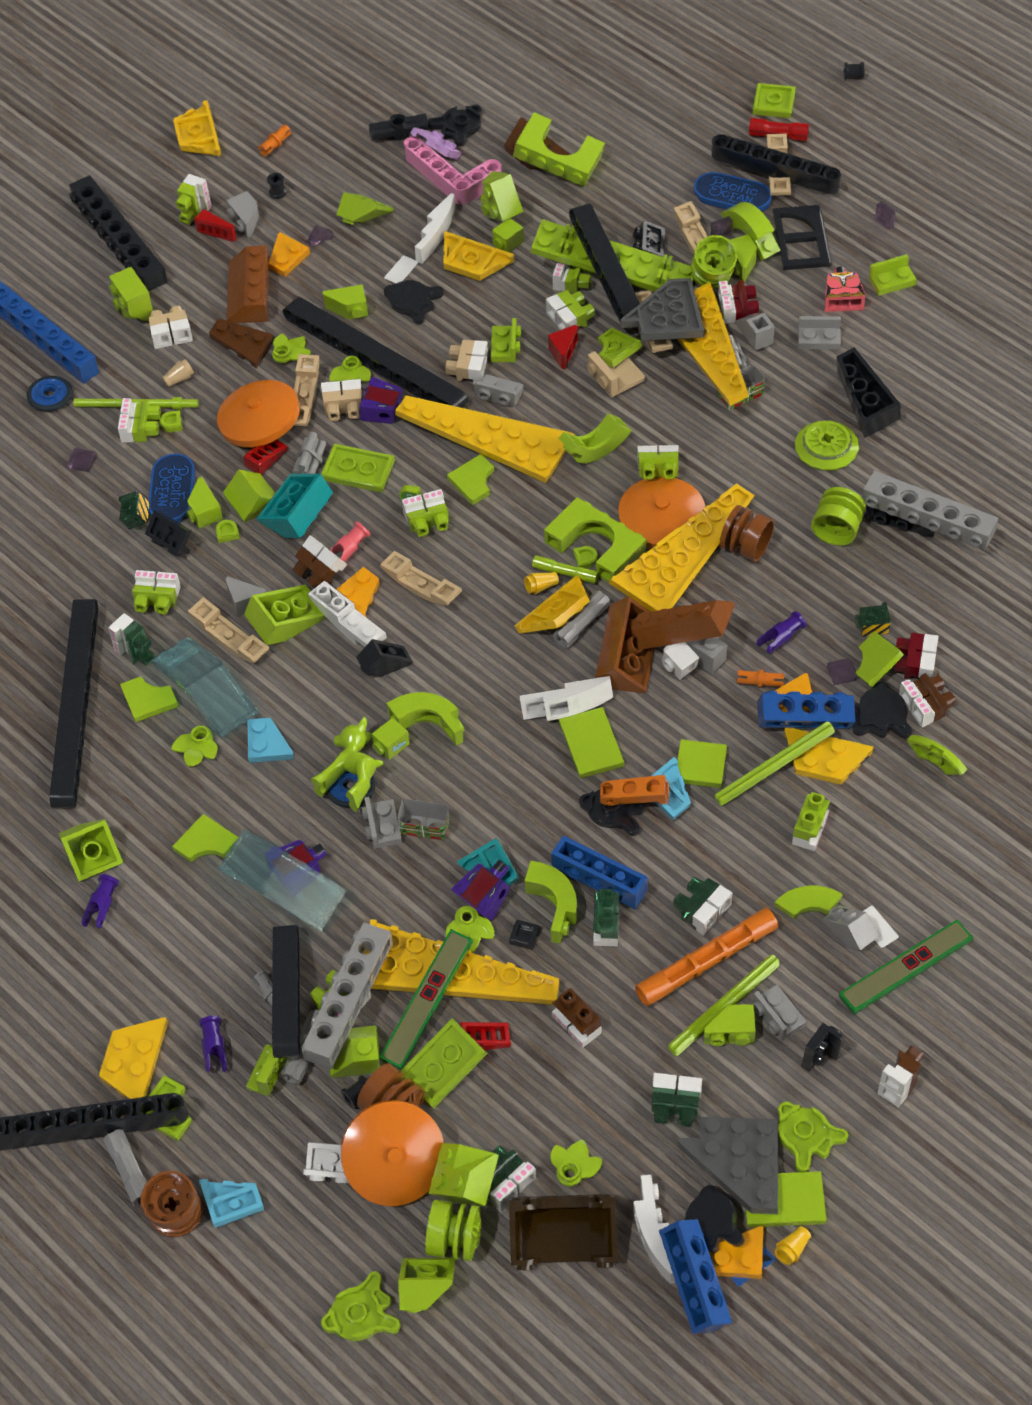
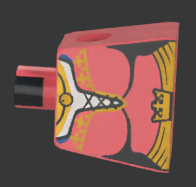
M842 266L835 268L834 273L827 275L824 311L864 310L865 292L856 272H846V268Z

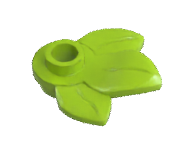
M280 334L273 341L274 350L272 357L278 363H286L290 360L297 361L299 354L310 355L311 351L305 348L304 336L288 340L284 334Z
M348 356L343 360L341 366L335 367L331 371L329 379L330 382L355 379L367 382L371 379V372L369 368L362 366V362L356 356Z
M196 726L190 734L180 735L171 748L174 752L184 753V761L188 767L198 765L204 757L214 759L218 752L217 744L213 741L212 732L205 726Z
M471 906L460 907L455 913V920L448 924L445 931L446 936L450 929L471 938L473 940L469 949L471 953L475 952L481 938H494V928L487 918L479 916L477 910ZM470 914L472 918L469 921H464L462 916Z
M584 1140L577 1141L567 1150L555 1145L551 1152V1163L557 1169V1179L562 1185L567 1187L575 1186L582 1179L595 1176L602 1166V1158L589 1157L588 1148ZM567 1172H572L574 1176L568 1178L565 1176V1174Z

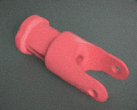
M357 521L354 523L353 529L347 535H343L330 549L334 554L343 551L340 559L344 562L358 549L359 543L365 537L371 535Z

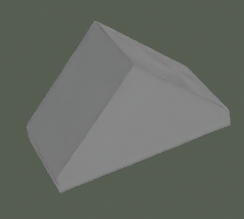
M228 576L225 579L228 594L237 616L245 613L252 595L267 592L266 589Z

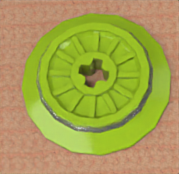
M816 421L806 425L798 432L795 439V451L801 461L812 468L823 471L837 470L848 466L856 458L859 444L854 432L844 424L834 421Z

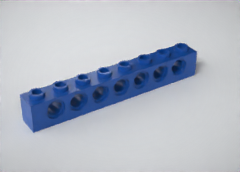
M0 281V318L81 383H86L99 373L95 356Z

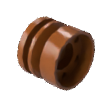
M737 505L731 511L724 524L720 537V547L725 550L730 548L732 553H737L741 549L740 554L742 557L757 562L764 554L772 537L774 519L762 514H757L753 519V510H746L745 507Z
M387 1063L378 1068L366 1081L359 1093L357 1105L363 1110L381 1101L400 1100L412 1103L420 1108L424 1100L425 1090L415 1084L413 1080L405 1079L404 1073L392 1064Z
M176 1171L160 1172L152 1176L142 1190V1209L153 1228L161 1235L170 1238L182 1237L192 1232L199 1224L203 1214V1203L191 1180L183 1173ZM177 1205L176 1211L171 1212L173 1210V1206Z

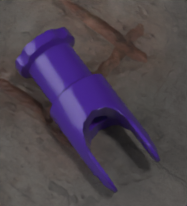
M794 611L785 621L778 622L757 639L756 644L762 646L767 641L774 639L766 649L767 653H772L790 640L792 634L799 629L805 628L807 626L806 621L799 612Z
M101 874L98 877V886L96 891L92 893L82 917V925L84 927L89 924L92 915L99 911L96 919V927H102L112 902V893L119 884L116 878L106 874Z
M207 1016L199 1020V1026L203 1032L201 1043L206 1072L210 1071L209 1055H216L220 1059L223 1072H226L227 1069L225 1043L220 1033L221 1018L218 1016Z

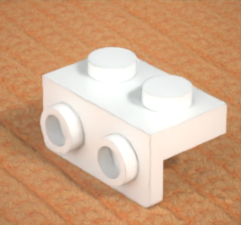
M308 1142L306 1169L303 1170V1175H310L309 1180L325 1181V1177H335V1182L349 1183L341 1165V1145Z

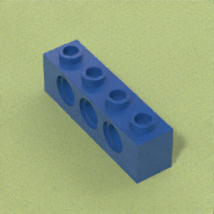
M767 691L762 693L757 701L758 724L762 728L815 729L828 721L834 729H850L856 722L854 696L846 695L843 692L823 695L822 692L801 694L798 691H792L787 694H778L777 691ZM779 705L785 706L788 712L781 711ZM802 706H807L811 713L803 711ZM824 706L830 707L833 713H828Z
M564 835L551 853L552 867L558 869L564 875L613 899H619V902L635 910L647 893V876Z
M698 1219L676 1221L659 1230L692 1334L714 1332L731 1324L732 1320Z

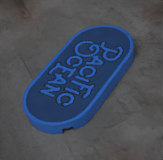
M709 172L699 176L694 183V194L700 202L707 205L729 209L740 202H748L756 206L760 211H765L771 204L772 195H770V189L765 184L718 172Z
M168 454L158 459L153 465L148 501L150 503L149 513L151 517L154 511H161L178 523L185 516L186 518L188 517L187 511L189 506L187 501L195 484V467L189 457L183 454Z

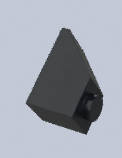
M371 639L356 656L360 668L365 674L378 677L385 676L413 663L404 646Z

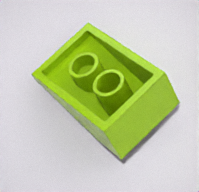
M306 584L252 595L244 613L266 645L284 642L326 619L325 615L309 598L308 593L311 591Z

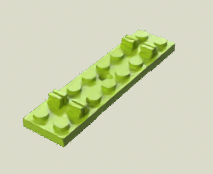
M542 219L530 253L596 273L573 225L570 228L571 224L568 223L567 226H563ZM610 241L632 285L655 292L670 279L691 278L693 282L691 266L672 260V256H669L668 259L666 254H664V257Z

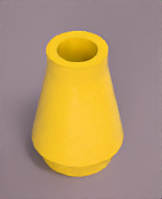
M556 572L529 573L524 578L527 593H533L534 595L559 583Z
M799 1226L794 1232L779 1241L774 1251L778 1260L785 1265L796 1263L808 1240L811 1238L810 1232L805 1227Z

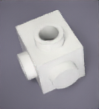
M685 642L667 645L663 650V666L667 671L673 672L679 680L698 665V655Z

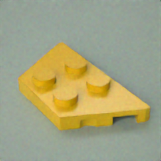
M208 100L202 102V107L196 110L191 108L185 114L173 119L180 151L221 156Z
M447 231L444 232L443 265L446 270L481 281L515 260L512 253Z
M576 575L514 625L517 632L526 633L558 628L565 625L567 620L574 614L582 611L590 600L579 576Z
M785 728L784 730L788 746L809 733L808 731L794 728ZM829 736L793 759L794 772L797 775L842 785L848 779L849 774L855 772L867 756L870 757L872 755L874 746Z
M162 1017L112 1031L99 1073L100 1080L108 1086L115 1088L117 1093L123 1097L126 1096L128 1099L146 1097L168 1025L167 1018Z

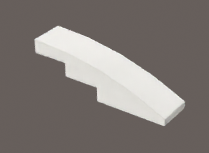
M451 193L427 216L428 225L421 231L422 240L415 246L416 261L423 264L444 238V232L448 230L455 213V194Z

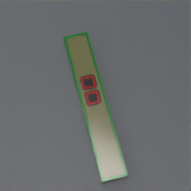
M957 919L841 991L839 998L851 1013L855 1015L972 941L973 937Z
M450 929L379 1057L380 1060L392 1064L399 1070L405 1067L473 943L471 938Z

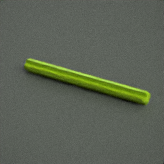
M826 721L717 792L714 795L719 805L723 806L832 735L835 732L830 722Z
M772 954L763 960L668 1044L669 1051L674 1056L681 1054L704 1033V1028L728 1005H736L780 965L779 959Z

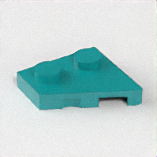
M497 838L457 861L461 867L470 872L479 863L490 871L499 859L510 868L501 880L508 886L520 880Z

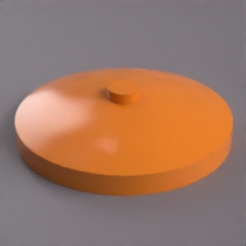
M276 380L252 382L240 387L224 400L218 410L217 425L224 439L233 445L240 447L262 446L279 439L293 427L300 413V403L295 391L286 383Z
M665 477L643 479L628 488L621 497L618 507L619 522L625 524L630 530L640 533L646 539V548L652 549L659 541L678 527L680 528L691 517L700 513L705 508V503L701 494L692 485L677 478L666 479Z
M400 1100L381 1101L359 1112L346 1128L340 1147L342 1169L352 1188L366 1200L383 1206L409 1204L421 1198L430 1190L438 1154L444 1140L435 1121L423 1109L412 1103Z

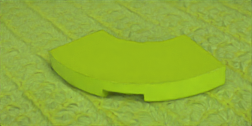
M911 735L907 739L908 744L918 758L929 760L937 765L946 775H963L967 770L965 765L951 751L936 741L918 735Z
M802 886L784 893L775 901L774 907L793 919L808 911H819L828 915L829 911L842 899L843 894L824 886Z

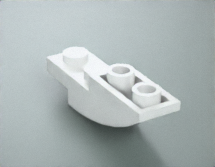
M323 581L308 593L309 598L325 617L354 644L360 643L365 647L371 639L384 641L387 638L386 632L358 612L353 602L327 582Z
M610 676L564 683V689L521 695L520 702L523 719L546 716L547 721L597 707L613 698Z
M642 1175V1200L634 1201V1217L637 1230L645 1251L654 1266L670 1284L675 1283L659 1230L668 1226L669 1223H662L661 1208H656L655 1200L659 1199L657 1183L652 1184L651 1175Z

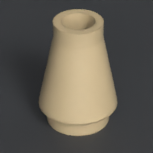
M185 359L179 360L162 376V379L170 387L191 378L190 375L194 371Z

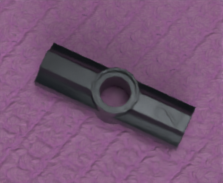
M426 113L405 117L403 114H395L387 121L368 124L371 141L392 137L394 140H403L411 133L414 127L429 130Z

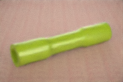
M535 555L532 562V568L550 573L556 572L573 578L578 575L581 581L596 584L599 578L598 571L567 565Z

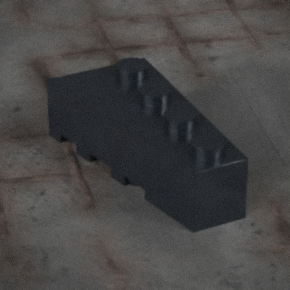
M855 347L836 357L838 375L864 438L901 419L900 402Z

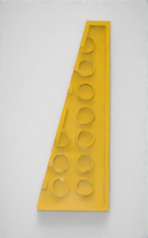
M708 282L694 289L704 327V337L678 338L677 340L729 406L749 397L712 285Z
M405 396L395 411V415L544 483L548 481L567 452L563 448L564 444L559 440V437L563 432L575 435L567 431L411 396Z
M736 483L720 495L716 501L707 505L700 513L691 517L680 528L678 527L659 541L655 547L647 553H643L639 559L631 565H627L616 576H613L609 584L651 612L673 608L719 546L724 524L731 511L737 505H741L746 509L755 495Z
M371 919L370 925L391 932L393 942L371 989L415 993L443 941L437 940L436 942L421 937V934L415 932L411 934L399 930L397 926L391 925L389 927L377 923V920ZM468 950L444 995L553 1005L552 1002L558 999L559 978L534 970L530 972L515 967V964L509 962L505 964L493 960L490 956L485 955L483 957Z

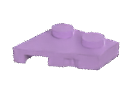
M414 127L410 133L414 137L425 139V144L446 157L458 160L461 152L455 148L456 144L443 139L444 135L436 130L430 132Z

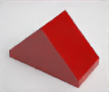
M577 325L548 335L549 350L561 369H566L578 343L579 331Z

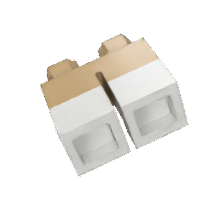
M180 306L172 307L170 309L171 313L162 314L160 310L152 311L151 317H148L155 349L173 345L170 329L172 330L175 345L193 341L186 312Z
M462 340L461 346L451 345L449 359H457V361L447 360L446 374L456 375L457 382L462 381L463 378L472 379L473 384L476 381H481L488 359L487 341Z
M361 379L342 381L343 395L341 393L340 381L321 383L325 416H328L329 421H337L340 419V414H348V418L358 419L360 417V405L363 399Z

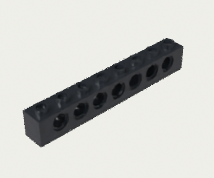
M88 175L69 184L71 190L69 197L72 203L78 205L79 211L83 216H87L90 226L96 228L101 239H105L107 247L110 251L113 250L115 252L117 260L120 263H124L125 269L132 267L148 292L168 283L165 268L94 179Z

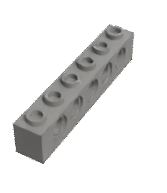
M877 471L872 473L863 489L862 498L867 506L879 509L892 516L900 517L910 523L926 527L931 531L939 532L952 539L960 540L973 547L986 550L996 531L998 517Z
M364 922L361 929L355 931L352 939L353 945L350 951L347 950L342 958L343 965L340 971L335 972L332 978V987L329 992H325L321 1001L322 1007L319 1013L314 1014L311 1021V1029L308 1035L305 1034L300 1043L304 1060L332 1069L393 944L390 931ZM364 951H371L369 954H361ZM355 971L361 972L358 975H351ZM344 992H350L347 996H341ZM333 1013H340L337 1017H330ZM324 1034L330 1035L328 1038L325 1039L319 1038L321 1035Z

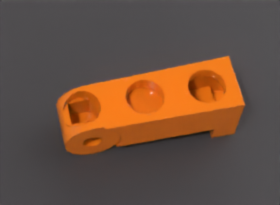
M665 775L610 780L600 784V803L604 805L646 802L669 804V783Z

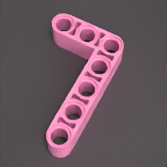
M413 136L404 141L407 162L447 196L451 193L455 194V203L465 205L482 195V189L484 188L482 181L491 172H501V163L498 160L490 159L462 175L420 138Z

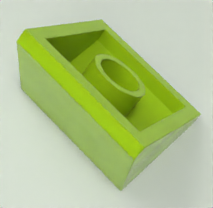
M238 469L223 491L224 497L244 523L259 516L275 494L260 473Z

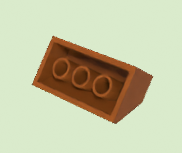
M267 245L246 246L229 261L227 321L233 323L268 322L269 257Z
M629 596L611 604L609 607L595 678L610 676L613 690L645 693L647 692L655 647L643 649L633 633L632 627L638 614L650 611Z
M715 600L682 605L670 609L665 608L653 612H643L638 614L632 631L643 649L723 636L735 604L731 601Z

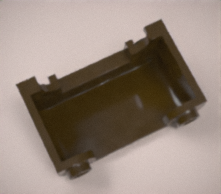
M614 1194L512 1197L509 1199L511 1266H517V1270H533V1265L538 1263L587 1261L596 1263L597 1268H610L612 1263L618 1262L616 1202Z

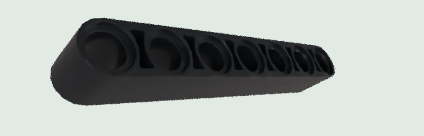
M718 134L712 138L711 155L716 161L773 178L790 177V183L826 194H835L840 189L841 171L835 167L723 134Z
M587 203L571 208L569 210L571 223L619 322H621V319L640 303L593 206Z
M298 925L273 927L272 1050L274 1058L300 1056V939Z

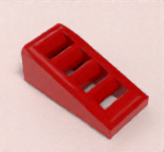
M203 210L195 217L197 232L232 242L237 240L234 225L207 210Z
M278 440L257 446L243 456L244 465L255 473L262 475L288 450V446Z
M508 1022L459 1023L484 1050L509 1048L511 1046ZM500 1030L501 1040H497L496 1031ZM486 1032L490 1033V1040H487ZM476 1033H479L480 1040H476Z

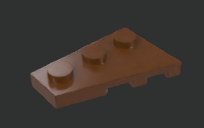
M219 318L209 331V336L212 340L227 350L231 349L236 352L239 358L242 360L245 358L255 368L258 367L274 341L273 334Z

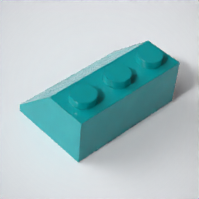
M289 474L256 519L284 538H301L312 521L316 519L322 507L327 504L333 491L321 474Z

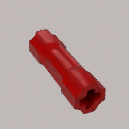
M750 118L749 135L787 134V137L792 140L807 141L809 124L796 122L780 123L771 122L767 119Z

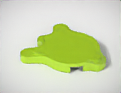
M787 1101L782 1102L778 1106V1138L783 1147L794 1156L797 1172L809 1171L813 1154H817L820 1158L825 1159L829 1156L833 1145H841L847 1142L848 1132L845 1129L831 1125L826 1117L816 1108H801L800 1105H794Z
M373 1271L369 1273L362 1284L348 1288L335 1297L336 1300L321 1320V1326L326 1333L336 1334L349 1341H361L380 1332L389 1334L399 1332V1320L384 1313V1310L391 1306L392 1300L389 1295L381 1290V1274Z

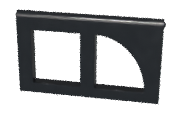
M820 205L773 208V218L783 270L830 267L832 262ZM781 218L800 220L809 225L813 231L784 234ZM817 242L819 257L788 260L786 244Z

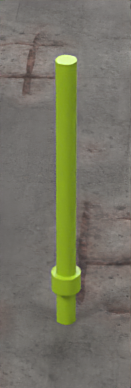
M182 397L148 399L149 405L160 406V408L182 410V408L199 407L198 399H182ZM74 399L73 404L74 407H122L123 399ZM131 399V400H132V403H143V400H145V399Z

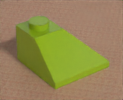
M343 192L336 215L343 217V222L353 225L354 222L362 223L394 211V208L360 194Z
M105 819L79 824L58 833L78 881L123 863Z
M377 1025L351 1028L332 1069H330L331 1078L372 1074L380 1068Z
M453 1257L402 1258L398 1279L399 1310H406L409 1313L427 1310L452 1285L455 1259Z

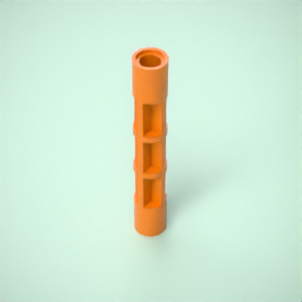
M763 908L740 922L737 926L713 938L712 941L635 985V991L639 999L648 1007L694 977H698L719 962L728 959L732 954L778 928V922L774 914L768 908Z

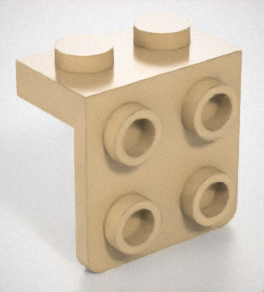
M595 351L588 354V372L611 398L643 382L645 379L644 374L629 357L615 367H610Z

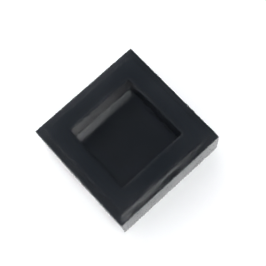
M516 920L509 944L533 950L540 931V925Z

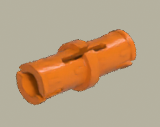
M282 125L275 133L269 134L267 140L258 146V150H261L259 153L266 157L273 149L279 148L282 145V141L291 135V131L287 132L290 128L287 125Z
M738 669V676H747V678H737V684L758 685L759 688H762V685L782 687L783 681H774V679H784V673Z

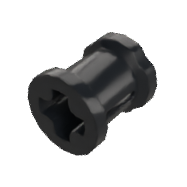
M844 62V80L852 77L864 79V62H860V64Z
M274 172L267 177V183L270 185L269 195L273 199H281L287 194L283 184L285 178L279 172Z
M362 1075L348 1089L343 1088L341 1090L343 1098L353 1109L358 1106L359 1093L367 1081Z

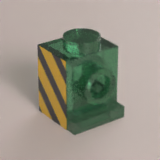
M138 491L119 497L121 502L119 520L128 529L148 522L150 503Z
M882 602V605L859 608L858 614L855 615L856 628H860L862 637L870 636L874 631L879 635L889 634L891 619L886 602Z

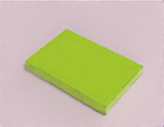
M334 444L321 475L328 482L382 493L394 465L395 456Z
M603 707L559 719V725L580 779L624 767V760Z
M451 1018L401 1072L404 1073L405 1079L413 1080L415 1084L425 1090L424 1099L431 1107L435 1108L487 1053Z
M821 1171L778 1173V1214L750 1213L745 1208L747 1228L826 1224Z

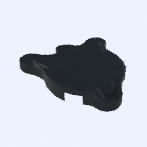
M475 104L466 106V109L457 110L456 106L440 117L428 119V126L430 129H442L443 138H451L456 146H463L466 139L480 129L482 108Z
M414 280L401 281L384 288V296L388 298L391 308L395 312L411 317L414 323L418 325L424 322V314L434 309V303L431 300L441 298L444 295L441 286L429 287Z
M876 683L860 699V717L853 725V733L857 736H862L870 732L883 738L888 730H893L901 738L910 737L912 729L904 717L906 708L902 696L891 689L887 683Z
M600 789L596 792L593 790L590 793L583 794L579 798V806L587 812L591 820L597 825L605 828H619L631 836L639 833L640 826L632 816L641 815L644 812L642 803L604 805L600 803Z
M707 1185L702 1188L699 1195L687 1208L685 1220L698 1219L708 1251L716 1253L721 1241H726L733 1247H740L745 1241L743 1234L736 1227V1209L731 1200L726 1195L720 1193L714 1185Z

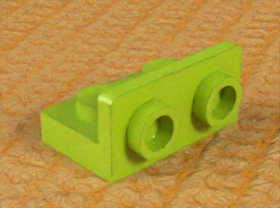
M907 254L870 265L868 280L878 296L916 285L917 279L908 266L909 257Z
M512 318V326H492L491 362H516V354H520V341H517V338H521V326H517V318Z
M266 1044L246 1084L247 1089L269 1097L287 1057L274 1058L272 1045Z

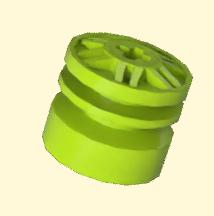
M718 235L705 237L698 243L691 262V274L698 285L702 286L710 282L713 289H718L719 281H727V283L730 281L737 262V251L734 244L729 239Z
M831 487L825 490L811 521L813 533L820 540L831 545L844 546L852 543L866 511V504L863 498L848 488Z
M434 1200L427 1225L426 1255L445 1257L448 1247L451 1246L453 1259L459 1260L462 1248H464V1261L472 1262L481 1235L480 1206L472 1205L467 1217V1204H461L458 1214L454 1215L453 1202Z

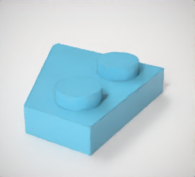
M271 718L247 719L249 763L294 759L293 751Z
M675 757L652 775H665L669 783V804L655 803L672 821L689 808L691 804Z
M208 1179L199 1180L214 1228L264 1211L256 1183L243 1182L237 1184L233 1181L217 1183L208 1182Z

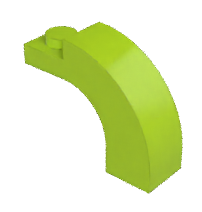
M740 202L720 213L729 231L738 228L745 232L746 235H750L757 247V254L761 261L780 251L771 233L775 231L773 226L756 206L748 202Z
M608 413L602 422L590 433L583 436H575L563 432L559 440L564 444L563 448L578 463H590L615 450L632 430L619 417Z
M415 692L399 696L386 703L389 718H394L405 729L416 723L430 722L440 726L455 746L464 742V727L459 720L458 708L446 698L432 693Z
M530 860L525 877V893L545 897L554 904L556 912L551 927V942L561 944L563 935L567 936L570 924L576 925L577 922L575 890L568 878L558 869Z

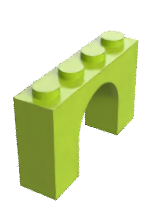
M534 112L516 142L513 157L585 187L602 157L605 143L587 135L581 148L572 155L553 153L544 144L552 120Z
M578 497L544 529L545 544L561 554L577 538L583 535L593 533L607 537L613 544L596 561V571L599 572V577L608 583L613 576L619 574L627 565H631L643 553H646V539L640 533H635L627 528L625 524L617 522L609 517L607 513L599 511L589 502L583 501Z

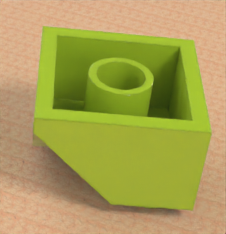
M493 171L482 181L484 188L480 198L482 203L481 210L487 218L505 221L523 212L511 174Z
M132 267L110 275L111 285H109V290L114 297L112 303L116 311L120 310L126 318L149 321L148 317H151V312L153 311L150 295Z
M442 1143L431 1180L429 1194L448 1202L486 1206L499 1155L461 1144Z

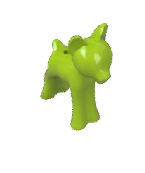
M363 716L358 725H348L339 735L334 737V745L345 750L340 752L327 768L311 778L314 792L318 796L323 797L327 790L347 771L357 775L356 784L346 792L349 806L355 812H358L362 800L371 787L370 780L376 769L383 765L382 760H374L369 755L358 752L372 738L370 732L365 731L367 726L365 716Z

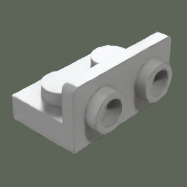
M800 316L798 324V349H840L841 317Z
M484 374L481 381H476L475 396L477 398L515 408L524 390V385L521 383Z
M365 797L366 806L361 807L363 820L369 821V826H365L367 841L372 840L374 849L402 844L394 800L370 803L369 797Z
M778 985L763 994H760L759 991L753 993L752 1004H754V1012L759 1017L762 1016L765 1019L769 1031L774 1036L777 1035L781 1041L806 1027V1020Z

